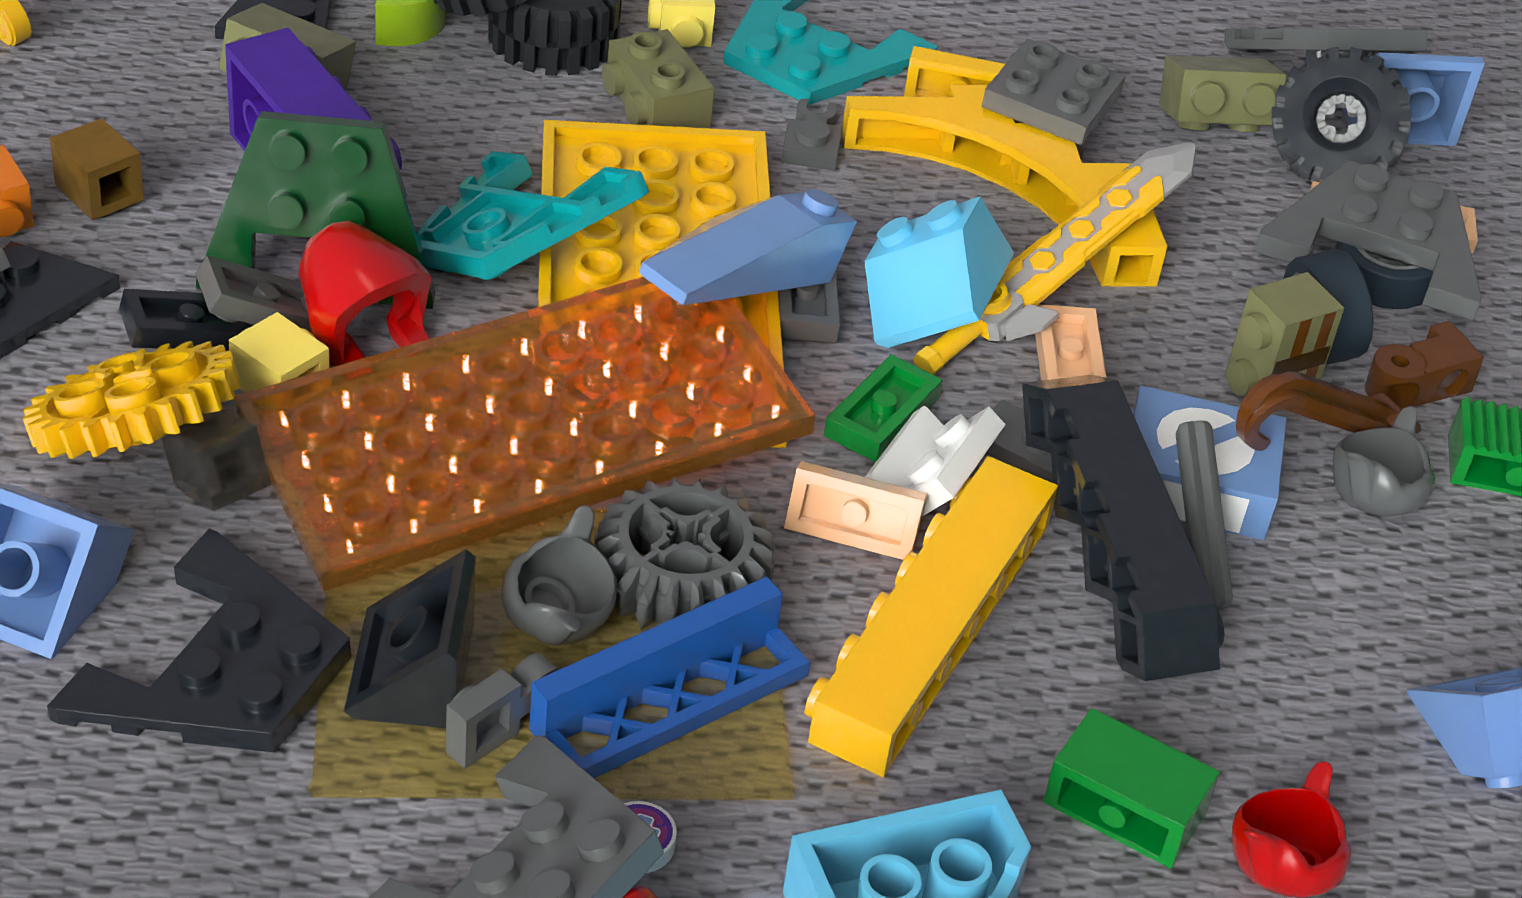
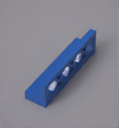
M766 576L533 681L529 730L534 736L540 735L547 738L590 776L596 778L807 677L810 661L778 627L783 593ZM764 646L780 662V664L770 669L740 664L742 656ZM697 677L726 682L725 690L712 696L683 691L685 683ZM639 704L669 709L666 718L653 724L625 719L627 710ZM582 731L609 736L606 746L583 757H580L566 739Z

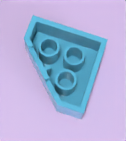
M996 790L792 835L783 894L785 898H1018L1031 845L1002 790Z

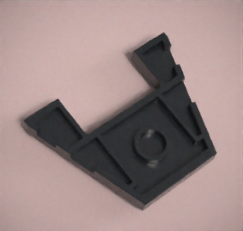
M209 528L174 566L176 584L223 605L150 687L85 663L47 705L51 721L75 727L78 722L111 725L112 732L139 736L145 729L181 733L183 743L272 753H275L352 657L350 637L218 531Z

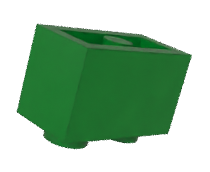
M1091 708L1054 759L1043 803L1172 869L1207 813L1220 771Z

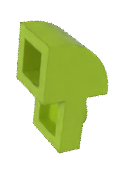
M376 0L375 45L408 46L427 41L440 33L445 26L446 12L440 9L439 5L435 4L433 0Z

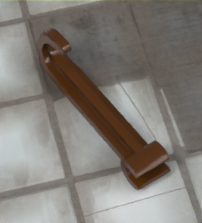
M1288 371L1282 374H1271L1262 378L1250 389L1237 412L1236 431L1237 436L1250 448L1263 451L1269 446L1271 441L1259 428L1268 416L1279 409L1356 433L1369 429L1391 428L1397 415L1403 408L1387 393H1378L1370 398L1301 372ZM1416 422L1415 433L1418 434L1421 431V425Z

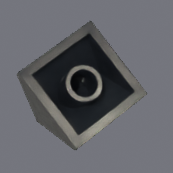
M467 549L463 550L367 607L344 712L350 717L357 720L446 728L447 704L463 689L474 628L476 556Z

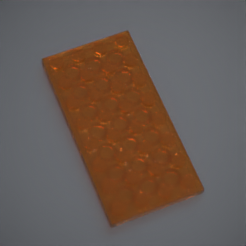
M645 277L235 396L237 416L323 591L574 511L582 505L590 506L624 495L625 490L636 491L645 487L647 480L658 484L670 480L672 477L683 476L814 433L815 421L813 411L732 298L681 305Z

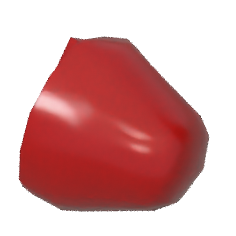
M349 220L330 224L309 239L302 254L298 274L306 300L311 332L318 341L329 348V364L347 379L371 371L373 367L346 330L351 321L364 308L393 295V304L386 320L389 334L395 343L409 354L429 342L430 338L425 333L423 318L432 277L418 259L364 226L354 224Z

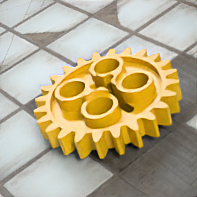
M188 341L171 349L168 343L153 352L147 353L142 348L136 352L117 355L106 359L98 365L92 364L87 366L88 372L84 374L65 376V384L48 386L45 388L47 394L33 397L31 399L33 405L23 409L25 416L22 418L32 446L36 447L39 454L48 452L50 458H55L67 453L69 459H74L87 451H91L93 457H98L109 448L117 447L119 452H123L130 446L151 444L167 434L180 433L179 426L185 423L203 422L202 413L220 411L223 409L221 402L235 398L233 391L241 388L240 378L230 350L226 351L224 345L212 347L211 342L207 341L194 347L192 341Z

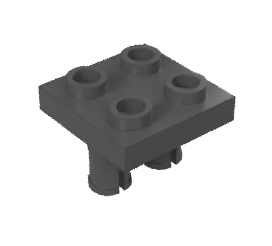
M1026 39L985 88L981 107L1012 118L1015 123H1025L1074 142L1081 159L1084 154L1083 149L1086 139L1120 96L1126 76L1109 70L1100 62L1085 61L1059 51L1052 44Z

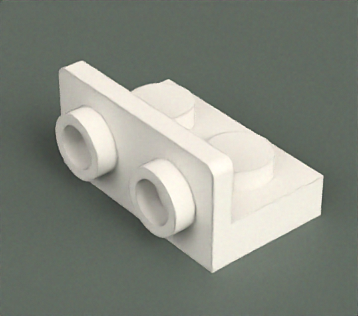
M923 406L911 415L865 477L927 493L922 514L924 516L955 497L1006 424L988 406L968 420L962 414H959L943 425L927 407Z

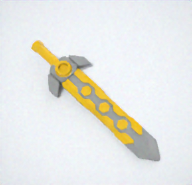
M1186 142L1147 151L1124 171L1117 174L1101 187L1094 197L1050 233L1040 237L1008 264L979 321L949 329L930 346H925L913 358L915 365L934 375L942 369L944 364L979 335L989 341H1000L1006 336V341L1044 331L1059 318L1058 311L1037 305L1082 269L1090 258L1132 223L1148 214L1165 197L1192 176L1196 145L1192 142Z

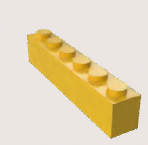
M987 456L975 475L968 477L955 497L951 499L948 513L944 515L938 512L933 517L924 537L923 548L919 554L910 551L906 555L897 573L893 591L890 594L882 591L877 596L869 611L866 629L861 636L852 633L847 638L839 653L836 671L830 680L822 676L813 686L804 710V714L812 718L808 743L884 778L1048 528L1058 485Z

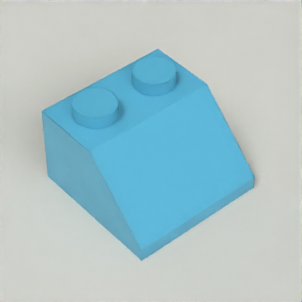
M981 196L959 204L955 200L943 202L926 215L908 220L907 217H899L888 222L878 231V239L865 259L875 343L890 348L980 320L1014 255L1012 248Z

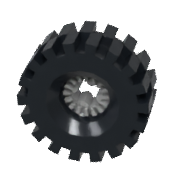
M1339 47L1327 49V55L1317 58L1316 53H1313L1304 58L1305 65L1297 69L1294 66L1286 74L1287 81L1284 86L1279 85L1275 94V106L1272 107L1274 140L1282 160L1287 161L1290 165V170L1298 177L1304 176L1312 184V181L1321 183L1348 160L1360 164H1374L1384 168L1387 172L1392 163L1397 164L1402 156L1403 148L1408 142L1412 110H1410V96L1407 87L1403 88L1401 76L1394 68L1391 70L1387 69L1384 66L1385 60L1376 54L1371 59L1363 56V49L1351 47L1350 53H1339ZM1346 108L1348 117H1357V124L1348 125L1345 135H1337L1335 126L1326 125L1325 123L1326 119L1335 117V109Z

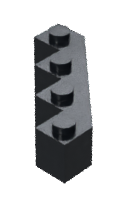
M1084 375L1022 383L1026 446L1051 453L1053 483L1058 485L1054 501L1055 517L1081 526L1085 590L1113 602L1116 660L1121 669L1144 681L1220 670L1219 648L1223 645L1225 637L1222 618L1217 611L1215 598L1119 381L1096 375Z

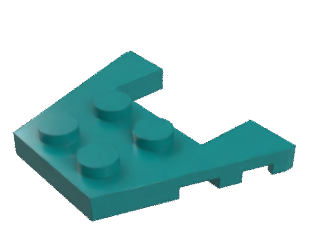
M753 0L724 50L723 64L797 100L802 98L808 99V105L863 87V82L881 76L889 78L903 73V68L909 67L913 46L937 51L939 46L899 28L873 49L868 50L851 42L847 35L836 31H828L807 21L803 14L794 12L795 9L808 0Z
M492 151L481 161L485 172L476 181L475 176H467L458 186L462 196L451 209H449L448 205H441L418 230L423 248L422 256L424 263L428 268L479 277L483 280L499 277L516 264L645 196L649 191L641 171L604 167L566 197L559 198L514 191L516 187L533 176L526 156Z

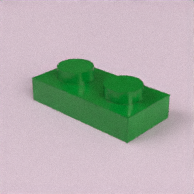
M890 354L826 417L823 436L876 462L911 415L923 406L929 409L939 399L943 380Z

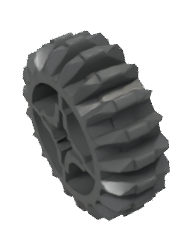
M672 477L667 487H659L647 480L641 493L625 490L619 503L608 504L603 521L599 522L598 530L594 535L595 547L606 557L617 578L615 605L617 606L618 616L636 614L640 629L653 623L662 624L766 576L771 581L773 578L775 565L773 560L774 542L772 541V532L766 530L764 514L751 512L747 497L729 499L726 485L712 491L703 487L701 479L693 486L680 485ZM638 551H641L642 553H644L645 556L642 557V556L638 553Z

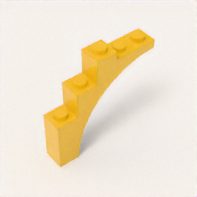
M950 84L948 97H846L841 131L844 149L892 152L925 158L969 171L1007 188L1039 208L1058 225L1094 197L1101 187L1132 164L1082 163L1074 142L1025 123H1015L1012 118L981 107L985 88L988 85ZM1152 209L1144 217L1137 219L1089 259L1101 286H1157L1167 244L1154 210Z

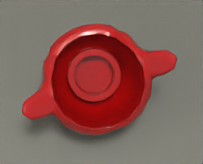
M1325 761L1316 763L1309 771L1301 788L1274 789L1259 793L1249 798L1236 811L1232 824L1233 852L1243 874L1254 884L1287 897L1306 898L1326 893L1336 888L1343 881L1351 862V846L1346 838L1344 821L1338 810L1330 802V785L1333 773L1330 763Z

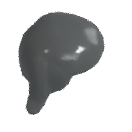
M1415 407L1403 408L1397 415L1391 428L1369 429L1353 433L1341 440L1335 447L1333 454L1334 484L1338 494L1351 507L1372 515L1396 516L1413 512L1426 505L1435 486V475L1430 467L1428 452L1415 435L1418 415Z
M582 505L576 509L570 522L560 534L539 540L526 552L519 554L511 562L503 578L501 598L507 617L521 631L537 638L546 645L573 644L592 636L601 628L614 608L617 578L606 557L590 541L595 513L587 505Z

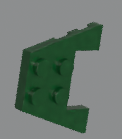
M261 111L205 257L209 255L255 269L256 233L311 238L330 224L349 220L354 224L364 226L418 259L426 269L422 256L423 248L418 231L414 229L408 209L406 190L386 122ZM196 279V288L201 289L199 282ZM431 282L426 308L433 309L436 293L433 282ZM393 295L378 301V304L392 305Z

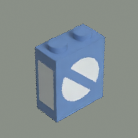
M1140 385L1134 409H1131L1180 521L1186 522L1175 433L1181 423L1208 421L1213 429L1225 532L1265 540L1278 501L1287 418L1271 414L1264 420L1259 430L1271 442L1265 450L1258 451L1250 448L1237 436L1236 419L1239 407Z

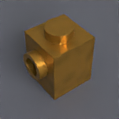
M103 118L50 137L55 185L92 221L144 200L140 152Z

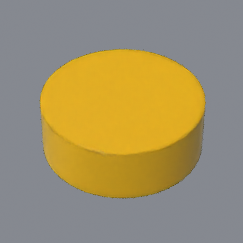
M0 0V40L8 46H15L29 39L32 33L31 24L18 0Z

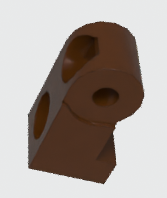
M1451 321L1431 325L1425 340L1411 343L1409 346L1389 344L1378 348L1374 354L1367 376L1365 392L1370 398L1378 393H1387L1402 408L1415 407L1470 393L1473 391L1484 356ZM1462 369L1459 375L1456 370Z

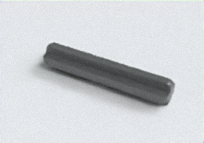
M1188 421L1179 424L1175 433L1187 536L1215 598L1217 610H1221L1230 606L1233 600L1213 429L1208 421Z

